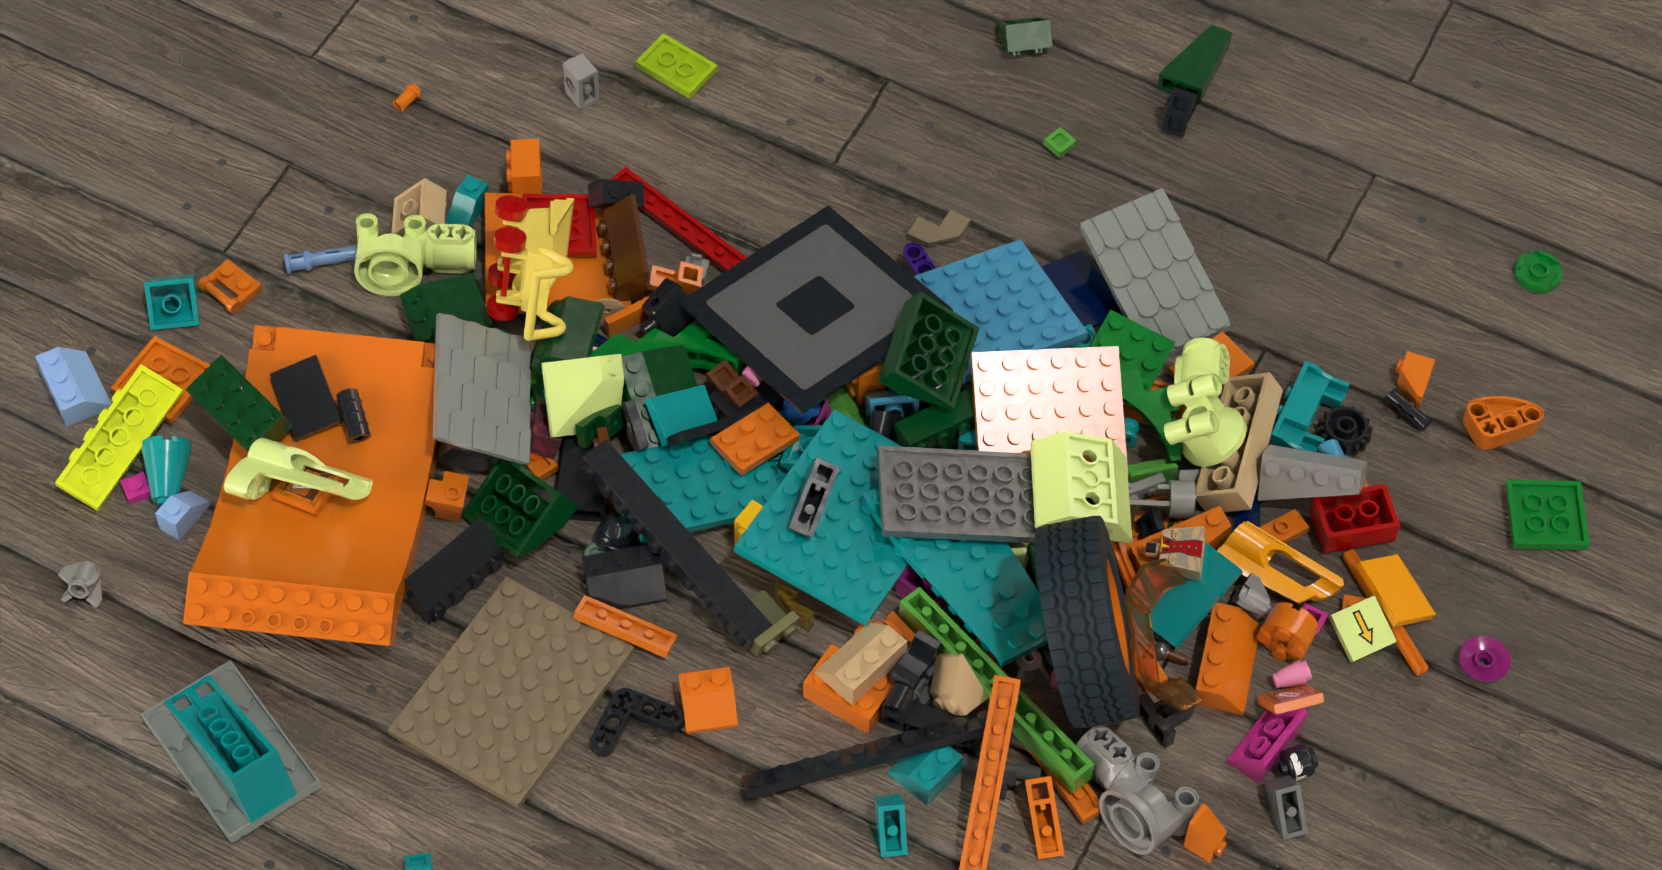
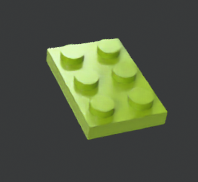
M664 33L635 61L636 68L689 99L718 71L717 64Z

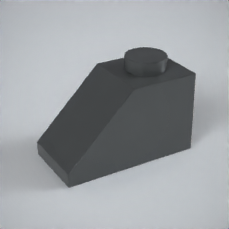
M1290 775L1264 781L1268 806L1281 838L1286 840L1308 834L1300 784Z

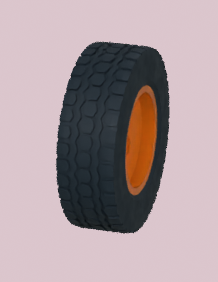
M1088 516L1046 524L1036 528L1035 559L1043 619L1058 688L1071 725L1074 728H1086L1138 717L1140 713V697L1132 635L1117 562L1103 518L1101 516Z

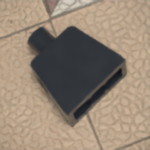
M665 278L643 303L642 309L648 319L639 328L645 335L656 328L672 336L696 320L679 305V301L687 296L678 283Z

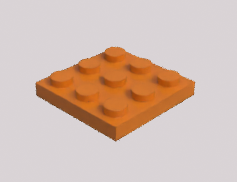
M154 336L110 389L112 394H115L119 388L122 390L140 364L183 389V394L164 419L165 422L172 425L194 399L185 389L210 364Z

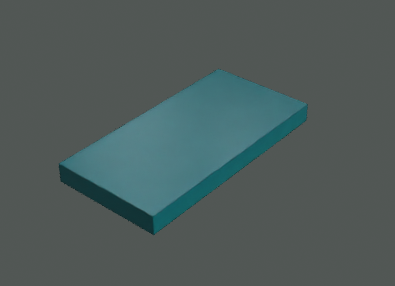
M1205 542L1201 581L1174 576L1140 615L1139 619L1175 649H1178L1243 571Z

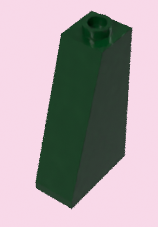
M1213 25L1208 27L1160 72L1157 88L1171 93L1173 87L1199 94L1198 104H1200L1230 48L1233 32Z

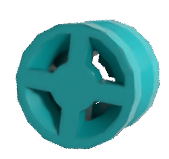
M1124 418L1126 447L1129 448L1137 444L1138 437L1136 433L1139 431V423L1132 418Z

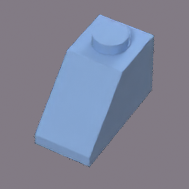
M192 491L171 495L155 513L160 530L180 541L211 503Z

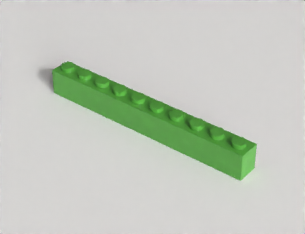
M918 587L900 601L899 617L915 633L920 630L941 642L937 656L939 654L964 655L989 697L983 702L989 708L994 676H1008ZM1019 688L1011 732L1073 794L1092 779L1095 764Z

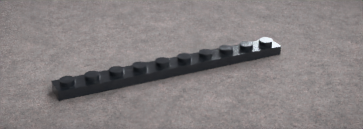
M982 710L976 714L957 717L938 724H931L924 728L908 730L894 736L882 737L868 743L856 744L842 750L830 751L812 758H804L786 765H778L760 772H752L742 776L747 799H753L983 737L988 710Z

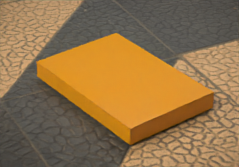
M1398 554L1360 561L1357 564L1358 572L1372 594L1375 595L1393 627L1431 620L1436 615Z

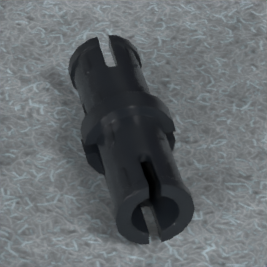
M1398 389L1391 390L1386 396L1385 400L1400 412V416L1403 419L1407 418L1421 432L1432 422L1430 418L1416 407L1417 404L1414 401L1410 402Z

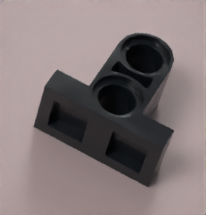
M1173 87L1161 131L1184 138L1188 123L1196 109L1199 94Z
M918 630L910 647L893 669L889 680L893 683L904 684L914 691L933 665L941 642Z
M1182 688L1154 703L1148 693L1145 692L1139 696V715L1163 747L1167 748L1174 743L1176 735L1174 728L1192 717L1196 705V695L1191 690ZM1179 703H1185V704H1187L1188 706H1187V707H1183V706L1179 705ZM1157 715H1164L1167 718H1160Z

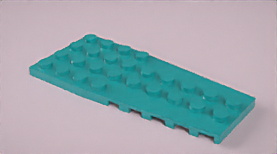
M878 486L861 494L860 500L882 529ZM887 536L922 580L926 578L932 585L931 590L936 596H942L949 604L948 609L953 615L957 614L964 621V628L969 633L973 632L982 642L980 646L985 652L990 651L998 660L997 665L999 667H1003L1048 644L1040 593L1007 542Z

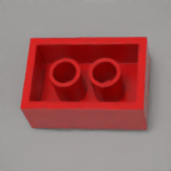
M1386 484L1363 487L1358 495L1313 497L1309 510L1323 553L1396 541L1400 528V523Z

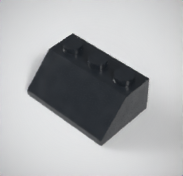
M648 544L582 556L583 574L588 597L619 610L667 601L660 554H655Z

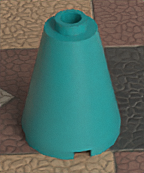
M157 435L142 441L141 449L151 498L154 503H157L158 507H161L171 495L178 494L181 491L192 452V443L185 438L172 436L171 440H163V435Z

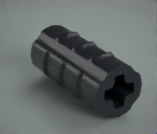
M350 388L339 392L336 395L339 404L338 408L342 414L341 419L344 421L349 442L360 443L371 437L368 427L369 423L366 420V412L363 409V401L360 399L358 389Z

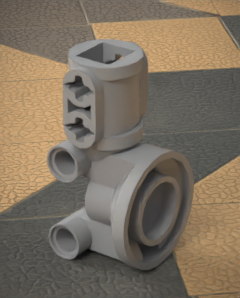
M1102 725L1094 726L1084 734L1076 746L1095 764L1092 779L1107 790L1101 795L1099 800L1101 816L1111 834L1124 847L1134 853L1145 855L1152 852L1171 835L1183 836L1187 833L1189 822L1194 816L1199 800L1198 793L1194 789L1181 787L1176 791L1174 798L1168 802L1164 794L1153 786L1160 766V761L1156 755L1145 752L1137 757L1131 752L1130 747L1109 728Z

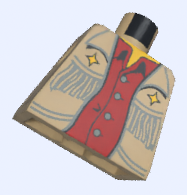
M1205 527L1164 529L1161 543H1146L1145 556L1159 558L1160 571L1163 573L1201 581L1206 538Z

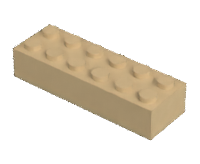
M1270 372L1229 377L1228 383L1224 386L1220 401L1225 407L1233 408L1241 414L1246 422L1247 432L1242 445L1231 457L1219 464L1201 468L1196 486V500L1205 512L1217 506H1221L1223 512L1251 510L1260 478L1262 454L1268 447L1283 391Z

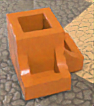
M445 471L443 481L430 479L424 505L435 510V518L454 522L460 521L469 476Z

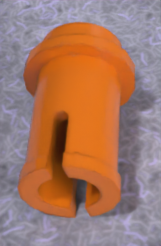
M416 84L406 85V90L393 100V105L400 112H404L415 99H420L422 91Z

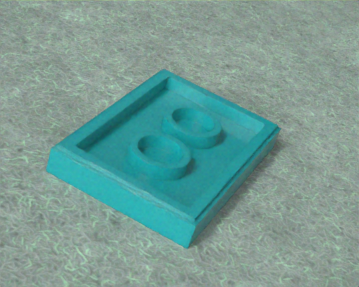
M705 385L645 400L662 447L668 446L666 440L668 436L718 421Z

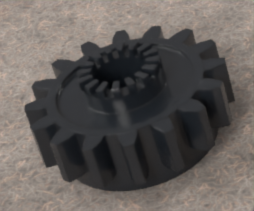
M1342 405L1338 408L1332 407L1330 413L1324 412L1323 418L1319 420L1317 435L1324 438V442L1332 439L1337 440L1344 455L1348 457L1351 451L1356 456L1359 449L1362 451L1366 449L1367 444L1370 443L1373 428L1368 426L1370 419L1365 418L1364 412L1356 410L1355 407H1345Z

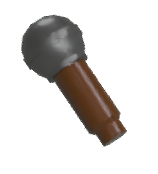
M1157 642L1152 647V654L1156 659H1169L1182 665H1189L1191 658L1170 649L1164 642Z

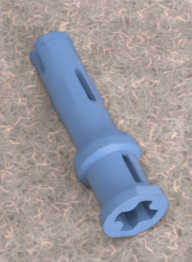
M356 245L317 252L304 250L303 253L291 255L284 253L286 272L291 274V271L303 269L311 271L313 267L353 261L356 259Z

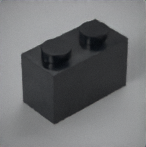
M602 179L588 184L589 208L607 209L629 195H635L637 207L644 205V188L641 181Z

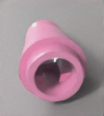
M1297 660L1273 673L1272 679L1276 689L1281 687L1305 685L1307 681L1312 680V675L1306 660L1301 662Z

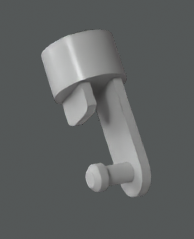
M1169 480V484H1156L1153 489L1155 496H1167V501L1129 499L1130 505L1136 506V512H1147L1150 508H1157L1160 510V513H1167L1168 518L1190 519L1195 514L1196 485L1194 481ZM1128 481V487H1129V490H1130V489H1131V483Z

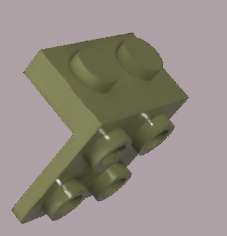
M764 590L750 598L772 624L769 629L753 641L750 651L756 658L764 652L769 653L778 645L777 642L785 637L787 639L793 635L798 629L796 626L800 619L794 610L786 615Z

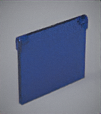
M1083 250L1041 267L1083 326L1091 324L1095 328L1102 325L1110 310L1122 315L1110 288Z

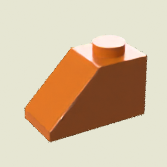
M1407 351L1405 359H1399L1395 372L1399 373L1397 384L1405 397L1410 402L1414 401L1419 409L1435 359Z
M1204 803L1189 822L1183 847L1211 863L1216 855L1220 857L1228 844L1225 842L1227 831Z

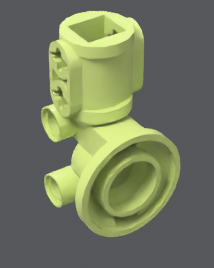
M365 213L359 215L356 219L357 251L354 273L357 281L372 293L383 296H400V294L420 284L423 265L437 273L465 274L475 270L477 234L476 229H472L468 225L434 224L426 230V220L424 217L411 215L404 221V237L397 234H383L379 236L378 221L375 215Z
M1195 338L1188 341L1183 347L1182 355L1176 358L1175 384L1168 386L1167 395L1173 407L1185 404L1187 409L1182 419L1168 422L1164 425V433L1168 443L1173 445L1182 442V453L1191 464L1201 467L1213 466L1231 457L1242 445L1247 432L1246 422L1241 414L1233 408L1225 407L1218 398L1222 392V385L1228 383L1230 356L1224 344H1219L1210 338Z

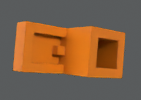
M680 261L676 271L652 265L649 271L647 289L655 291L661 282L668 278L678 283L686 296L701 287L704 267Z

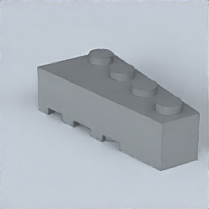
M1269 445L1262 454L1258 501L1358 495L1365 485L1368 461Z

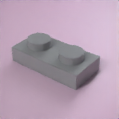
M1159 473L1132 483L1129 490V499L1146 500L1155 497L1153 494L1154 486L1166 483L1163 474Z

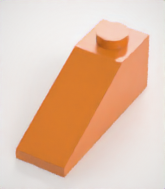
M1051 775L1025 779L1038 860L1064 856Z

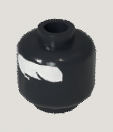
M1298 744L1282 750L1280 761L1277 762L1280 775L1282 777L1290 775L1296 781L1313 776L1315 768L1318 767V759L1314 750L1304 744Z

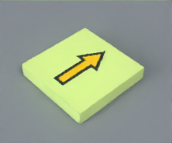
M1375 595L1328 616L1350 663L1397 642Z

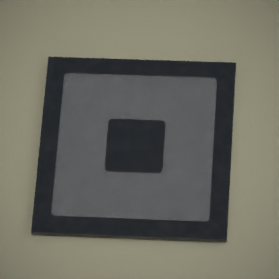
M829 205L679 301V305L801 414H804L886 358L906 300L921 291L953 311L948 304Z

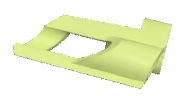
M259 438L251 445L248 456L240 460L230 471L224 483V490L231 495L256 500L261 498L265 492H268L271 478L357 500L365 498L370 494L373 480L326 466L315 456L304 450L266 438ZM305 466L350 480L347 485L343 486V483L305 472L304 469Z

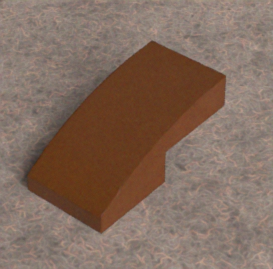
M726 360L710 370L705 376L737 408H741L758 395V392L743 375L739 377Z

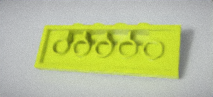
M140 364L122 390L119 388L115 392L111 406L108 409L104 408L97 419L99 422L95 428H90L83 438L85 442L82 446L73 450L69 457L70 462L56 480L55 486L99 511L142 451V441L153 436L183 394V389Z

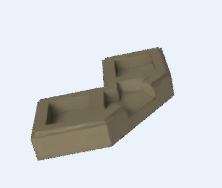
M950 210L940 226H937L918 217L908 231L907 239L927 248L937 246V243L950 241V243L960 241L970 226L971 219Z

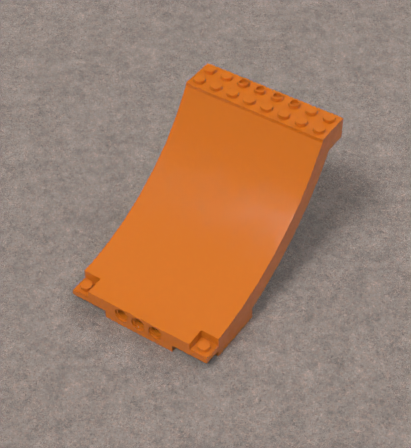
M255 325L252 349H249L245 378L284 416L285 413L270 373L317 355L337 408L339 404L336 395L339 392L350 388L358 389L371 437L363 442L350 443L343 421V423L298 442L294 440L290 430L278 442L304 450L315 456L326 466L371 479L373 484L370 494L362 499L352 500L332 493L317 515L274 499L272 492L281 481L271 478L268 492H265L261 498L256 500L231 495L224 490L226 477L240 460L248 456V451L233 439L228 466L213 518L199 554L188 574L183 624L393 646L396 640L398 613L406 593L404 580L412 574L428 510V506L424 504L429 481L434 479L437 461L434 459L438 440L433 439L435 344ZM343 477L340 483H343V486H345L350 479Z

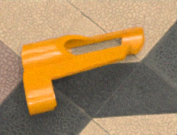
M1249 521L1241 523L1227 538L1225 543L1216 549L1241 568L1243 571L1241 575L1248 578L1251 572L1261 578L1264 587L1297 604L1307 600L1317 602L1329 599L1339 593L1344 586L1343 578ZM1277 550L1321 578L1315 583L1304 587L1272 568L1268 563Z

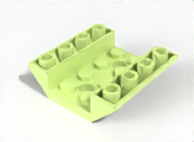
M1067 431L1033 440L1030 443L1035 528L1082 517L1101 516L1111 541L1131 544L1132 527L1127 460L1116 443L1109 438ZM1083 455L1089 456L1093 462L1086 461ZM1085 497L1091 498L1096 505L1088 503Z

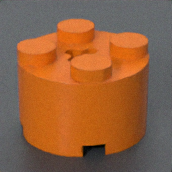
M1280 602L1273 606L1257 635V639L1279 661L1302 659L1312 644L1318 628L1316 619L1303 608H1300L1299 611L1291 608L1293 604Z

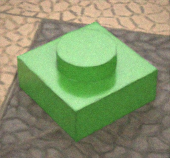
M1059 127L1044 139L1043 145L1057 157L1061 158L1076 147L1077 140Z

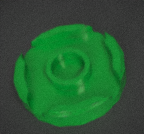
M1535 251L1534 253H1524L1518 258L1514 274L1519 285L1526 290L1534 293H1548L1559 286L1563 270H1561L1560 262L1557 258L1543 251Z

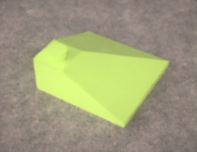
M621 354L541 363L550 438L577 435L575 424L599 410L616 404L621 405L624 385Z

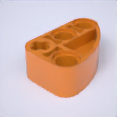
M1489 396L1470 401L1467 404L1462 422L1478 448L1491 450L1537 433L1544 417V412L1540 406L1526 400L1506 396Z

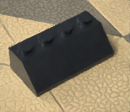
M479 518L404 580L408 606L428 624H431L435 619L442 618L452 605L460 603L470 590L479 587L492 572H497L504 563L503 549L484 520Z

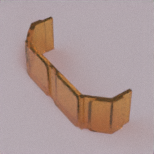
M1166 558L1142 564L1133 577L1131 586L1125 589L1126 595H1124L1127 624L1132 640H1130L1132 663L1135 677L1157 699L1179 711L1191 708L1193 704L1202 702L1203 697L1182 676L1161 684L1159 682L1150 613L1166 590L1186 583V579Z

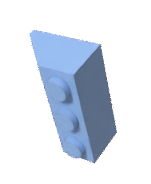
M56 347L35 356L41 375L67 427L98 415L104 408L108 409L112 403L86 351Z

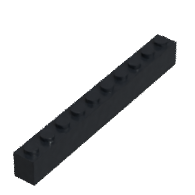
M607 439L584 455L581 465L584 475L589 480L593 479L596 482L600 493L605 498L609 497L612 500L616 511L621 516H626L629 519L633 530L638 535L642 534L645 537L649 548L655 554L659 553L666 567L671 572L675 571L681 578L682 585L688 591L692 590L699 604L705 610H710L718 626L722 629H727L735 645L743 647L746 652L749 651L754 639L772 626L771 622Z

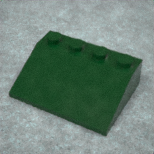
M473 273L422 283L400 294L416 341L435 344L436 315L438 313L453 315L465 321H472L488 328H495L491 317L486 312V304Z
M920 291L904 302L878 382L898 394L952 410L955 407L971 357L970 354L973 351L980 328Z
M684 345L641 351L622 357L624 373L623 395L625 401H635L649 443L648 448L660 447L661 443L645 400L698 386Z
M502 459L493 467L461 515L471 523H474L479 518L484 520L498 543L516 557L521 558L562 529L578 508V505L523 465Z

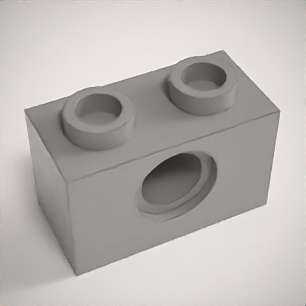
M582 53L564 62L565 93L574 104L582 110L599 101L598 71Z

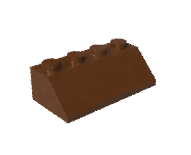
M629 195L604 210L603 220H599V233L604 234L602 250L603 253H607L608 257L605 261L606 272L611 275V278H609V291L614 292V298L617 301L644 299L649 275L635 195Z

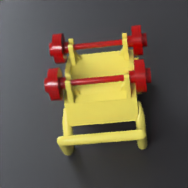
M505 195L496 200L495 214L503 219L502 223L506 227L495 231L493 244L496 249L501 251L503 258H499L498 263H494L489 267L488 281L492 285L501 288V290H498L496 295L488 298L486 312L493 319L508 321L518 315V308L520 306L521 311L526 312L524 339L527 341L557 337L566 330L565 322L546 310L550 289L556 279L569 275L574 269L573 262L567 258L574 198H566V200L554 199V201H550V208L529 209L528 212L527 202L518 196ZM536 315L555 327L534 330Z

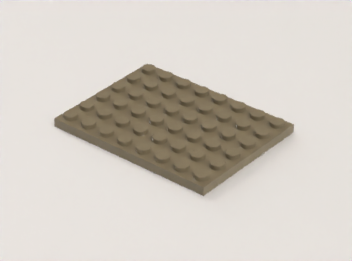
M506 576L390 726L388 734L519 809L635 652L634 646L613 635L573 619L574 613Z

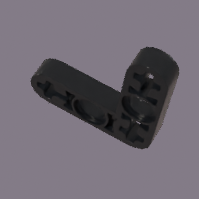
M621 688L614 693L592 735L591 747L597 756L607 757L611 755L631 718L666 732H678L684 726V713L680 708L630 688ZM627 697L629 698V702H626L624 704L622 712L620 711L621 700H625V698ZM647 705H651L656 709L652 715H645L641 710ZM612 717H616L621 720V724L617 727H610L607 721ZM677 717V720H674L672 723L668 722V718ZM606 732L609 734L607 737L608 745L604 744L603 747H599V743H602L606 737Z

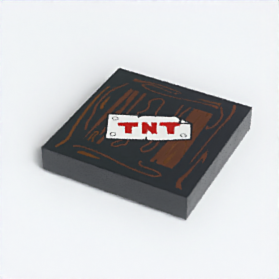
M626 401L622 406L623 430L630 452L647 450L649 443L635 401Z

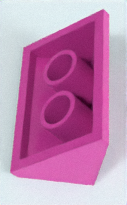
M1301 708L1274 714L1266 709L1226 761L1229 765L1260 784L1280 759L1282 750L1287 749L1303 729L1307 710Z

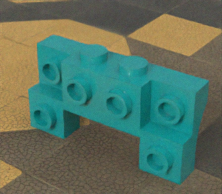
M1305 361L1294 386H1289L1285 393V406L1280 405L1277 410L1276 419L1278 421L1272 431L1269 443L1281 447L1317 452V448L1325 439L1308 433L1321 403L1330 407H1341L1350 383L1327 374L1316 364Z

